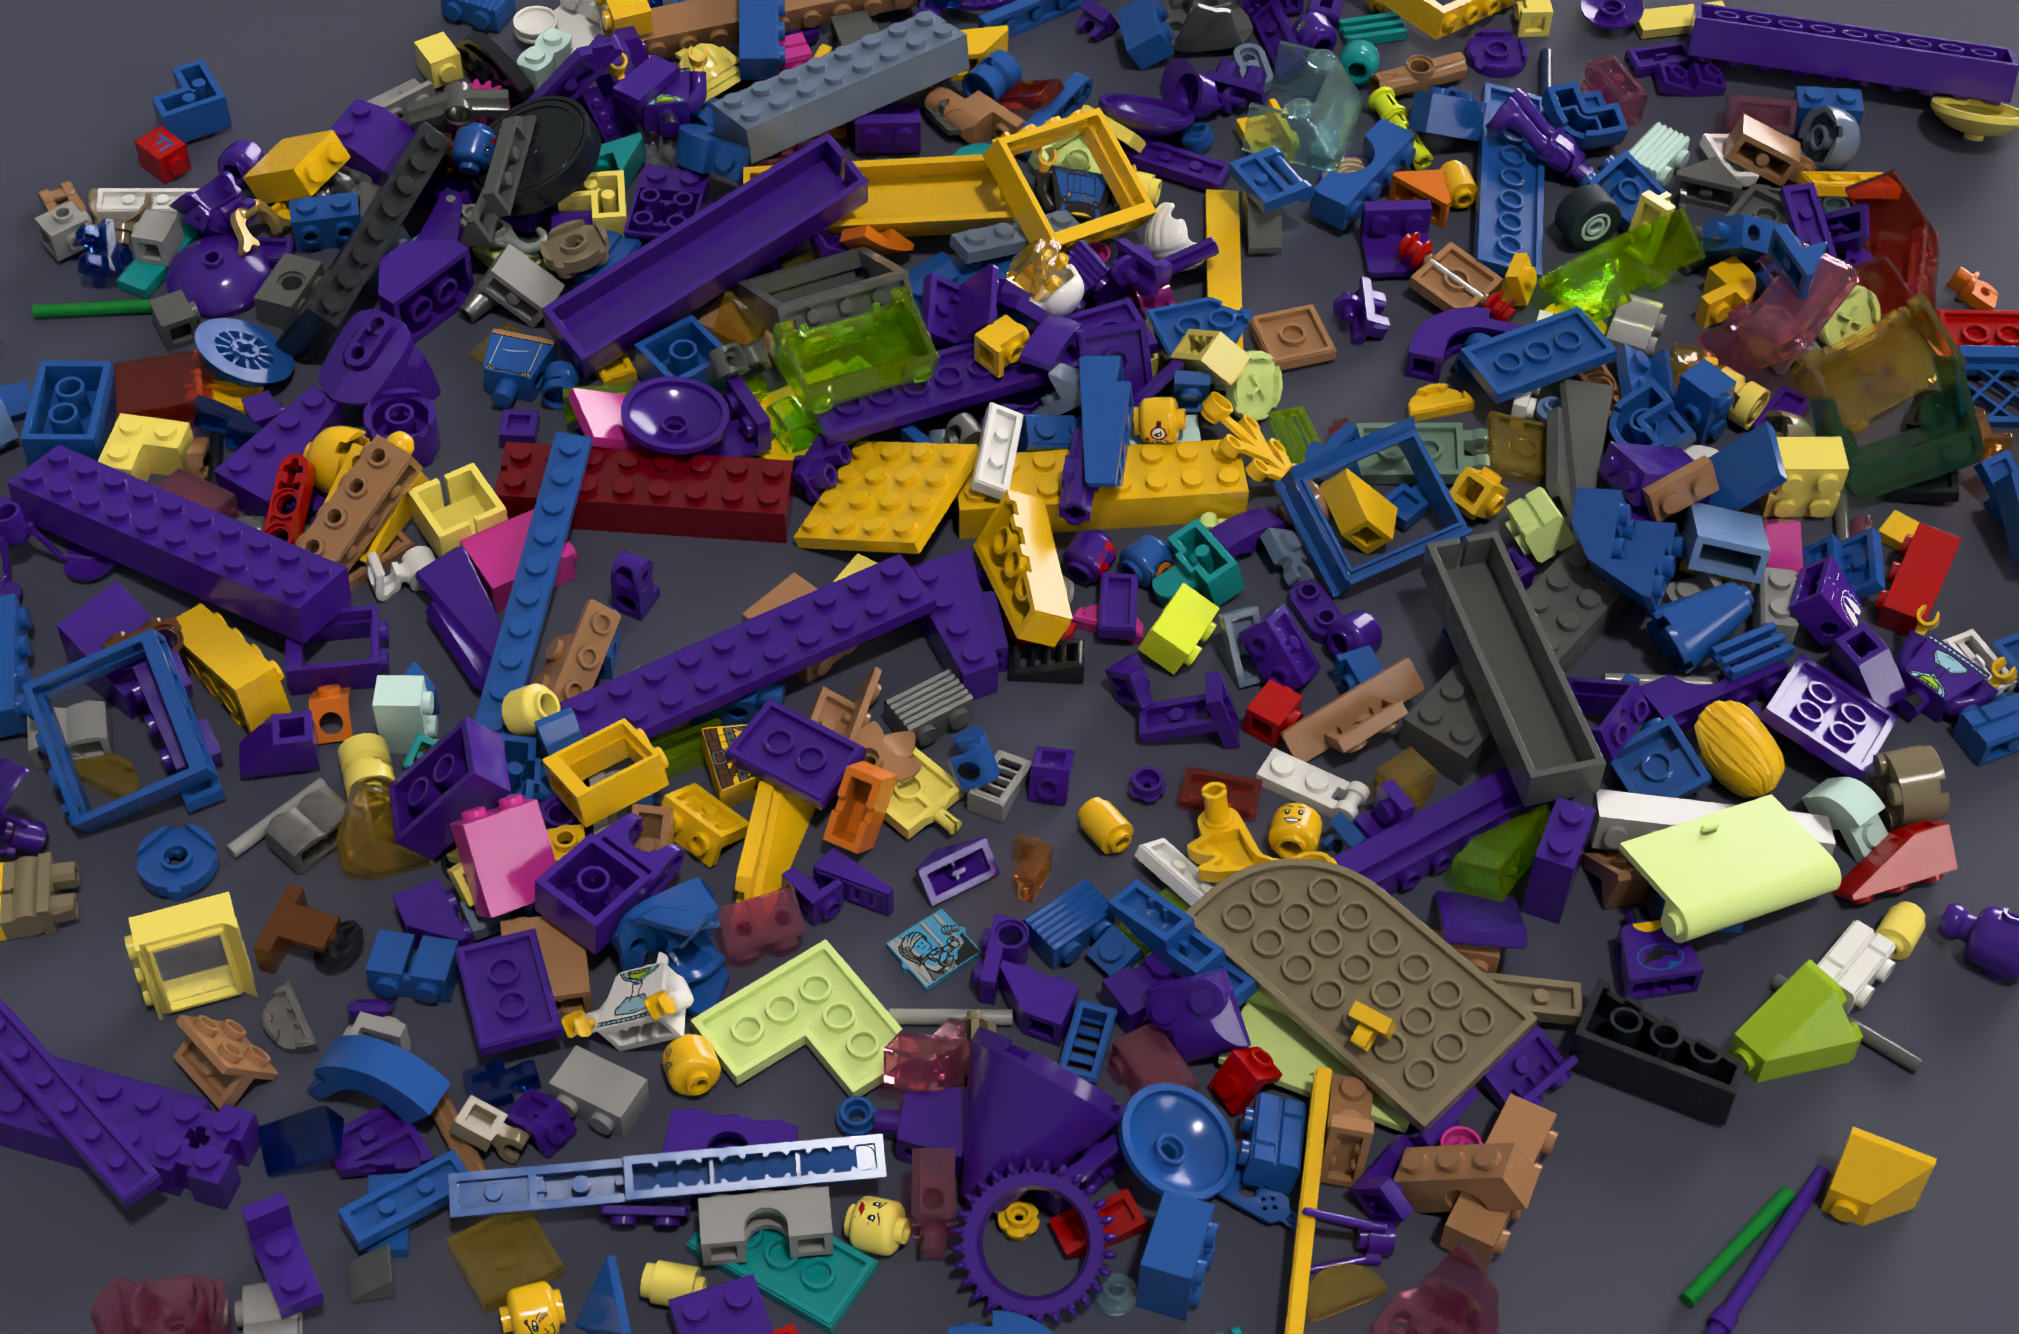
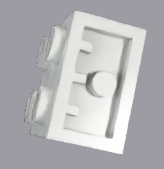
M560 0L561 5L554 10L558 17L559 30L572 34L573 51L578 47L588 46L598 34H601L599 19L602 18V5L596 6L594 0Z

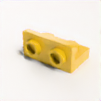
M692 783L664 795L661 807L673 808L674 842L708 867L717 864L723 847L746 837L749 821L697 783Z

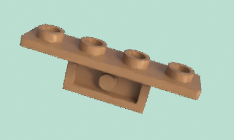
M594 599L587 600L574 633L558 635L549 643L545 652L547 660L543 670L536 676L532 684L545 685L556 695L559 704L566 699L592 689L621 615Z
M1403 657L1283 730L1280 736L1290 755L1304 762H1308L1330 747L1343 753L1355 752L1367 744L1366 739L1377 732L1385 733L1394 729L1399 724L1398 720L1408 714L1403 703L1422 692L1425 686L1411 659Z
M875 666L861 681L853 702L823 686L816 694L808 718L855 742V736L858 731L867 725L871 719V713L867 711L869 705L875 702L881 691L882 685L878 683L882 669Z

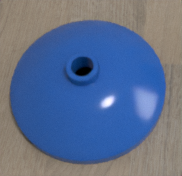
M1173 1083L1149 1085L1132 1096L1125 1105L1127 1109L1119 1122L1118 1134L1123 1155L1134 1174L1148 1188L1163 1196L1164 1190L1200 1201H1206L1222 1191L1234 1174L1237 1150L1233 1133L1221 1112L1200 1093Z

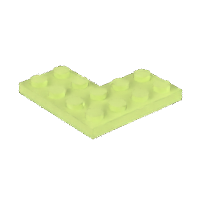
M826 939L690 1020L692 1031L696 1035L704 1036L711 1042L721 1067L737 1086L805 1044L849 1097L863 1096L921 1060V1050Z

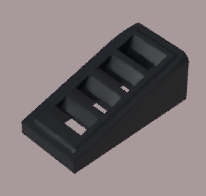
M1085 639L1059 640L1055 647L1038 643L1010 647L1008 680L1083 684ZM1020 659H1028V666L1020 667ZM1035 660H1043V665L1035 666ZM1050 660L1058 661V663L1050 664Z

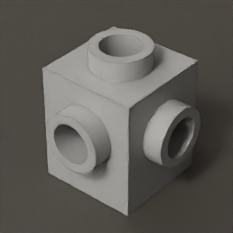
M71 201L34 218L41 243L58 262L94 245L91 234L94 225L86 211L80 212Z

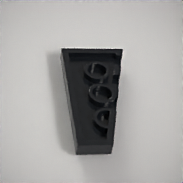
M1916 390L1904 435H1902L1899 445V452L1893 465L1890 482L1885 492V502H1958L1960 491L1952 390Z

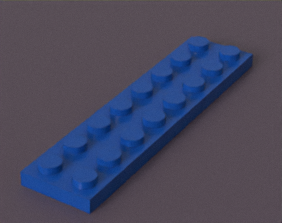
M1485 82L1480 96V101L1487 102L1478 143V190L1476 192L1474 258L1476 262L1482 263L1496 274L1505 276L1514 254L1528 253L1531 265L1535 267L1537 272L1536 285H1538L1542 277L1545 162L1536 157V152L1530 144L1512 128L1507 127L1497 133H1492L1485 127L1501 105L1515 91V89ZM1527 93L1530 100L1546 119L1541 105L1542 97Z

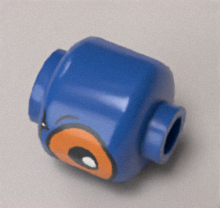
M1143 535L1121 551L1118 568L1119 572L1123 574H1138V587L1149 589L1152 587L1154 578L1173 566L1171 548L1163 539H1158L1152 535Z

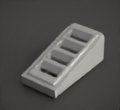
M998 750L995 754V759L999 767V773L1013 777V779L1010 780L998 776L993 781L1006 786V789L991 784L992 782L970 789L967 794V810L1003 823L1030 775L1032 761ZM1002 764H1006L1008 766L1019 769V771H1015L1010 768L1002 766ZM987 791H990V792H993V793L998 794V795H1001V796H1000V797H996V796L991 795V794H988V793H986V792H987Z

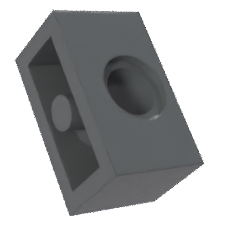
M284 253L254 296L259 323L285 329L290 319L324 275L323 263Z

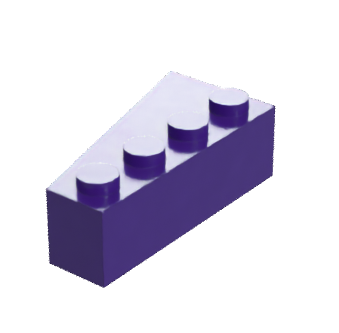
M314 385L307 389L214 470L222 501L248 516L260 515L266 517L280 462L290 454L297 453L303 455L307 444L312 442L325 428L345 426L341 404L334 402L323 390ZM300 467L298 471H293L291 476L295 477L296 473H302L303 468ZM288 499L283 503L281 508L282 514L285 511V505L287 503L291 504V499Z

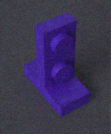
M1221 672L1205 674V694L1153 702L1143 709L1139 708V736L1143 744L1218 732L1225 749L1240 747L1239 716Z
M281 1192L240 1208L253 1258L258 1270H262L281 1319L324 1303L323 1293L293 1225L289 1204L284 1193Z

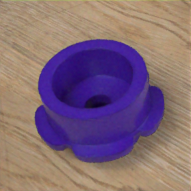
M1140 767L1129 779L1131 785L1128 790L1135 799L1147 803L1155 802L1159 799L1160 795L1166 792L1167 787L1166 782L1163 780V775L1154 767Z

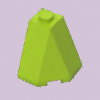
M1810 959L1734 1033L1727 1053L1746 1064L1744 1073L1756 1083L1849 1063L1854 1059L1863 1035L1857 1022L1850 1023L1842 1005L1847 1002V998L1842 987Z

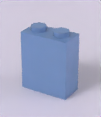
M1698 502L1688 506L1680 536L1685 537L1684 555L1687 569L1760 584L1771 552L1762 517Z

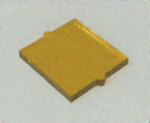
M729 291L724 295L712 334L723 345L740 343L742 347L760 337L763 340L767 326L751 311L749 305L745 306Z

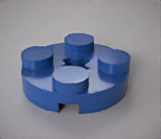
M184 824L185 828L173 830L171 825L161 827L150 833L139 845L137 851V871L142 884L152 893L167 896L171 901H183L190 894L206 886L219 871L220 862L212 836L203 828L193 824ZM186 856L183 863L171 865L170 858L180 859Z

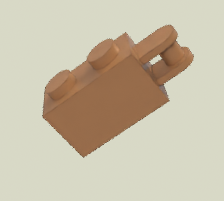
M1743 114L1726 138V159L1781 187L1784 186L1787 180L1796 183L1799 172L1816 170L1815 162L1800 154V142Z

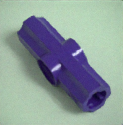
M1082 426L1074 428L1069 456H1065L1062 474L1063 491L1061 492L1059 503V517L1065 519L1067 524L1081 525L1085 521H1090L1095 492L1098 493L1099 487H1090L1085 482Z

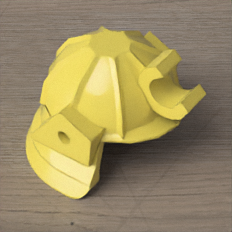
M700 43L692 48V56L701 58L704 55L703 46L707 48L708 62L703 67L707 80L706 102L708 99L715 97L741 81L740 68L734 66L739 62V58L723 46L718 47L713 44ZM683 48L676 52L675 58L680 60L677 66L679 68L689 67L690 72L693 71V66L689 63L688 49Z

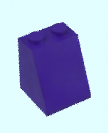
M115 581L56 626L68 662L71 664L102 650L103 643L113 634L126 631L127 634L141 629L144 623L153 618L121 584ZM168 643L170 650L173 649L172 645ZM182 649L180 658L189 677L191 674ZM146 658L86 683L87 686L131 720L147 710L144 702L136 703L129 686V682L134 680L132 667L146 662Z

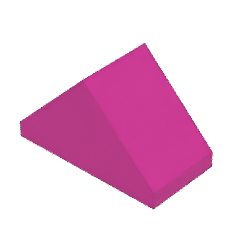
M1782 518L1763 520L1771 550L1766 567L1794 570L1799 574L1800 569L1803 568L1800 521Z

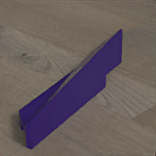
M614 34L604 43L576 48L527 101L544 96H564L576 101L623 52L618 37Z
M459 546L418 570L415 578L434 600L430 602L425 612L474 688L483 692L502 624L464 547Z

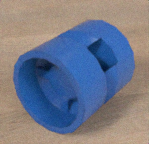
M995 50L964 75L962 87L967 97L979 90L998 103L1006 93L1012 91L1021 82L1022 71L1012 55L1003 50Z

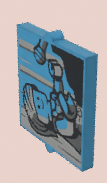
M942 908L886 943V949L902 965V972L909 973L925 992L982 957L980 949L966 935V928L959 927Z

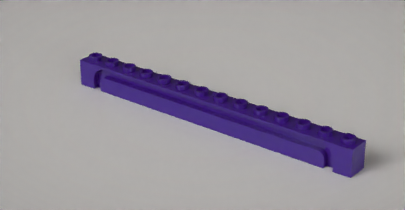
M1505 766L1333 858L1337 865L1358 872L1376 883L1388 894L1393 895L1402 889H1412L1421 879L1434 872L1441 873L1445 871L1454 861L1465 855H1475L1489 842L1495 839L1501 840L1506 838L1515 828L1526 822H1536L1545 812L1554 807L1556 800L1524 807L1509 771ZM1575 797L1566 799L1572 801ZM1151 954L1143 958L1142 965L1134 969L1128 966L1102 980L1101 1004L1118 1009L1116 1023L1127 1038L1140 1031L1147 1032L1154 1028L1155 1025L1152 1024L1146 1013L1148 997L1145 990L1150 986L1180 979V977L1156 955Z

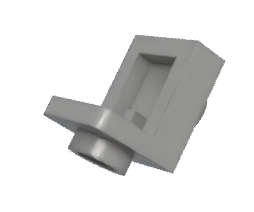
M360 1011L353 1026L349 1025L343 1036L363 1035L374 1037L399 1046L408 1052L412 1047L407 1025L391 1016L379 1017Z

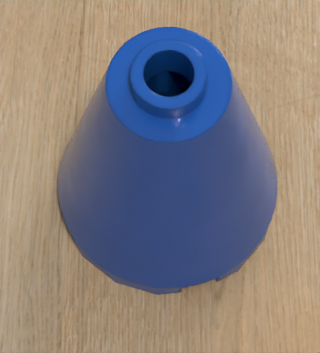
M1732 581L1660 605L1656 608V611H1647L1644 615L1645 617L1652 618V621L1647 623V627L1666 659L1674 657L1679 663L1674 669L1685 676L1693 672L1709 656L1711 647L1722 643L1752 614L1751 605L1755 601L1751 592L1744 584L1738 586Z

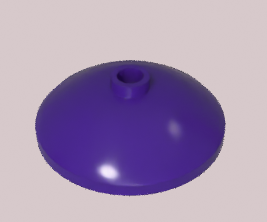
M1121 93L1104 94L1099 97L1098 106L1104 115L1137 135L1151 139V136L1174 134L1194 123L1195 114L1191 110L1169 101Z
M213 235L190 243L176 254L166 273V286L169 293L182 289L187 301L195 302L201 318H227L242 313L255 304L254 296L270 275V266L266 255L260 247H256L254 250H249L245 255L239 256L237 236Z
M666 376L642 382L628 392L621 406V422L627 434L640 445L662 454L687 455L705 450L716 444L725 435L729 426L730 412L723 396L711 386L687 377Z

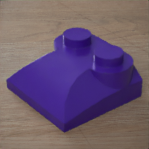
M1226 967L1153 985L1145 990L1148 997L1146 1002L1147 1016L1152 1024L1158 1027L1173 1066L1251 1046Z

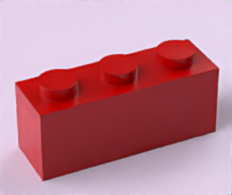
M1920 522L1914 536L1906 534L1899 554L1904 556L1902 563L1894 561L1886 580L1892 583L1889 591L1883 590L1880 592L1874 607L1875 610L1880 611L1876 626L1907 637L1911 629L1915 630L1918 625L1916 613L1922 605H1927V609L1921 619L1927 622L1962 538Z

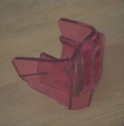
M1461 1242L1442 1260L1423 1286L1402 1290L1396 1294L1373 1323V1334H1500L1498 1291L1491 1281L1486 1265L1466 1243ZM1395 1322H1405L1408 1325V1327H1399L1395 1324Z
M179 1275L153 1283L150 1282L149 1278H142L141 1284H138L128 1277L117 1276L111 1284L100 1291L91 1307L90 1316L97 1334H227L228 1293L223 1278H215V1281L202 1276Z

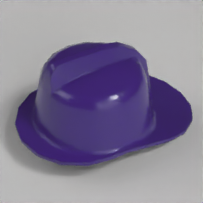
M1182 58L1173 59L1168 63L1162 77V94L1165 101L1191 110L1195 114L1194 121L1197 118L1208 117L1212 111L1221 109L1222 104L1217 99V85L1211 77L1198 72L1188 61Z

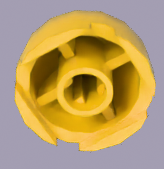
M348 426L325 428L312 442L307 444L303 456L315 466L316 479L314 486L318 490L328 495L353 443L365 446L371 442L369 438L363 437L366 434L364 430Z

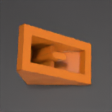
M1442 169L1400 171L1392 175L1389 193L1390 201L1430 200L1432 205L1430 222L1442 229L1447 226L1451 200Z

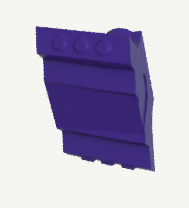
M634 26L616 29L611 35L615 34L618 37L623 49L622 53L628 58L624 72L625 77L650 57L647 54L645 43L640 40ZM598 34L589 45L604 43L610 37ZM620 55L612 62L615 66H622ZM607 69L576 100L583 106L594 124L599 128L606 143L623 138L622 134L636 132V126L639 122L632 119L619 108L618 100L613 97L612 89L614 87L613 81H616L615 76L608 73Z

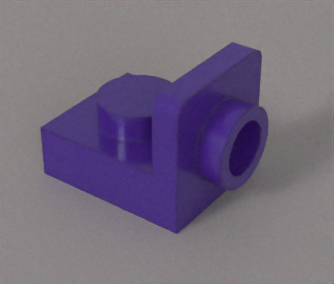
M1131 654L1105 669L1117 703L1143 709L1154 702L1149 690L1150 681L1139 655Z
M1043 746L1036 747L1030 772L1028 796L1030 801L1060 805L1067 803L1075 750Z
M1390 779L1379 785L1372 809L1356 816L1354 824L1369 839L1413 816L1416 805L1396 782Z
M793 866L782 874V898L814 927L824 919L833 918L842 908L843 883L836 879L820 890L812 877L804 876Z
M532 1088L505 1111L508 1114L505 1124L525 1131L530 1136L529 1138L533 1139L541 1154L547 1158L552 1157L577 1131L561 1101Z

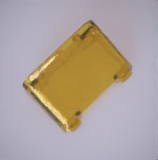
M1924 292L1909 299L1907 307L1904 306L1897 311L1889 312L1883 319L1832 346L1827 345L1820 351L1816 348L1803 355L1790 370L1796 383L1813 399L1816 406L1840 433L1848 431L1851 436L1867 428L1870 425L1868 420L1937 383L1942 388L1960 378L1958 371L1967 362Z

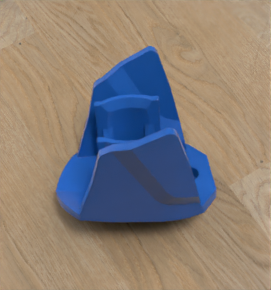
M697 877L642 901L623 916L612 939V945L618 951L620 966L624 971L642 967L645 954L649 951H659L666 954L669 958L668 966L675 973L684 977L690 988L694 1001L690 1007L686 1008V1012L695 1017L721 1002L726 986L730 981L729 973L723 964L726 961V957L716 950L710 936L713 928L720 926V921L715 918L719 914V908L715 903V895L711 887Z

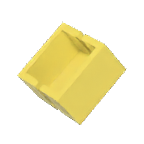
M1776 437L1788 481L1758 498L1762 517H1833L1840 498L1839 491H1842L1849 471L1842 438Z
M474 462L444 475L449 503L446 507L444 506L441 484L438 478L407 491L412 520L438 558L459 547L460 540L508 520L506 507Z

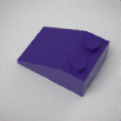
M355 99L329 129L335 132L351 156L344 166L370 176L373 184L379 186L380 183L377 181L388 163L415 132L414 128L386 108L360 99Z

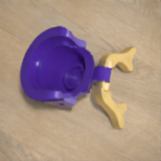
M230 171L221 173L195 192L189 191L181 195L169 205V207L177 210L178 213L185 215L181 218L182 221L192 225L203 235H229L234 231L238 239L239 256L245 255L249 250H254L260 245V242L250 234L246 227L255 222V215L261 216L268 223L274 236L291 227V220L276 214L265 202L246 198L243 191L235 184L234 176H232Z

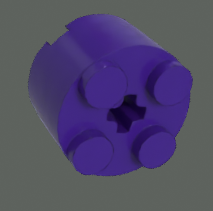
M394 388L380 393V399L373 404L370 401L366 405L363 412V421L366 436L371 442L377 434L387 439L390 434L402 431L412 437L414 451L411 456L423 468L430 466L434 462V456L440 448L441 438L435 405L430 398L427 400L421 396L420 391L412 388Z

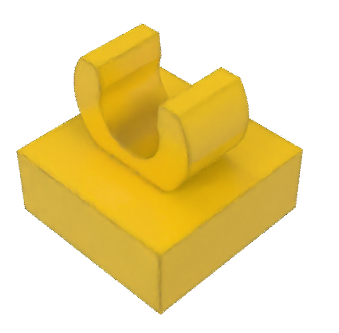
M1356 1000L1348 1013L1350 1019L1359 1024L1350 1041L1353 1042V1045L1367 1052L1372 1047L1377 1034L1390 1041L1397 1028V1024L1393 1019Z

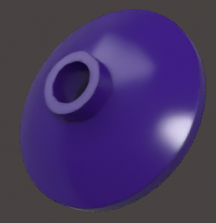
M1642 0L1581 1L1583 17L1589 23L1604 29L1628 28L1636 24L1642 18L1644 12Z

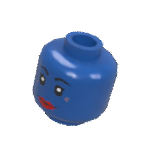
M471 122L457 130L451 158L460 166L459 170L461 172L477 176L480 171H489L498 139L493 134L494 130L489 126Z

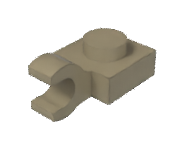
M470 1095L449 1130L451 1134L487 1152L491 1144L494 1145L499 1156L512 1164L517 1162L522 1154L524 1145L530 1137L525 1131L505 1124L508 1114L473 1095Z

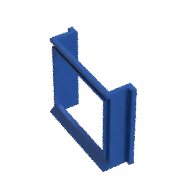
M1414 416L1294 465L1280 480L1272 484L1332 600L1344 595L1361 581L1423 555L1426 543L1459 538L1460 542L1464 543L1465 536H1469L1473 532L1471 527L1468 528L1415 427ZM1399 444L1443 529L1352 568L1307 482Z

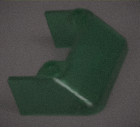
M1941 355L1931 357L1939 392L1927 395L1919 403L1917 414L1921 427L1860 447L1857 446L1853 432L1842 426L1834 398L1817 396L1807 398L1817 437L1842 438L1849 465L1844 486L1851 495L1858 498L1871 499L1971 466L1980 460L1984 451V443L1961 357Z

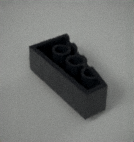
M1599 977L1574 1034L1568 1056L1574 1054L1579 1062L1572 1068L1725 1126L1747 1065L1701 1037L1693 1040L1683 1034L1679 1029V1024L1665 1017L1661 1021L1642 1009V1002L1630 995L1624 999L1610 990V983Z

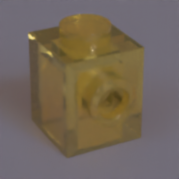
M1410 746L1376 769L1372 792L1376 796L1379 785L1393 779L1416 805L1415 809H1417L1433 793L1437 770Z

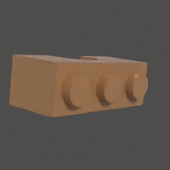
M1515 1142L1406 1147L1394 1181L1403 1188L1405 1198L1417 1213L1451 1212L1461 1191L1478 1197L1490 1211L1527 1210L1539 1174Z

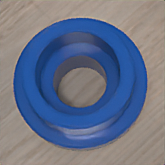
M850 1097L837 1110V1126L847 1136L869 1135L874 1131L877 1109L864 1097ZM857 1116L864 1119L858 1122L851 1121L853 1117Z

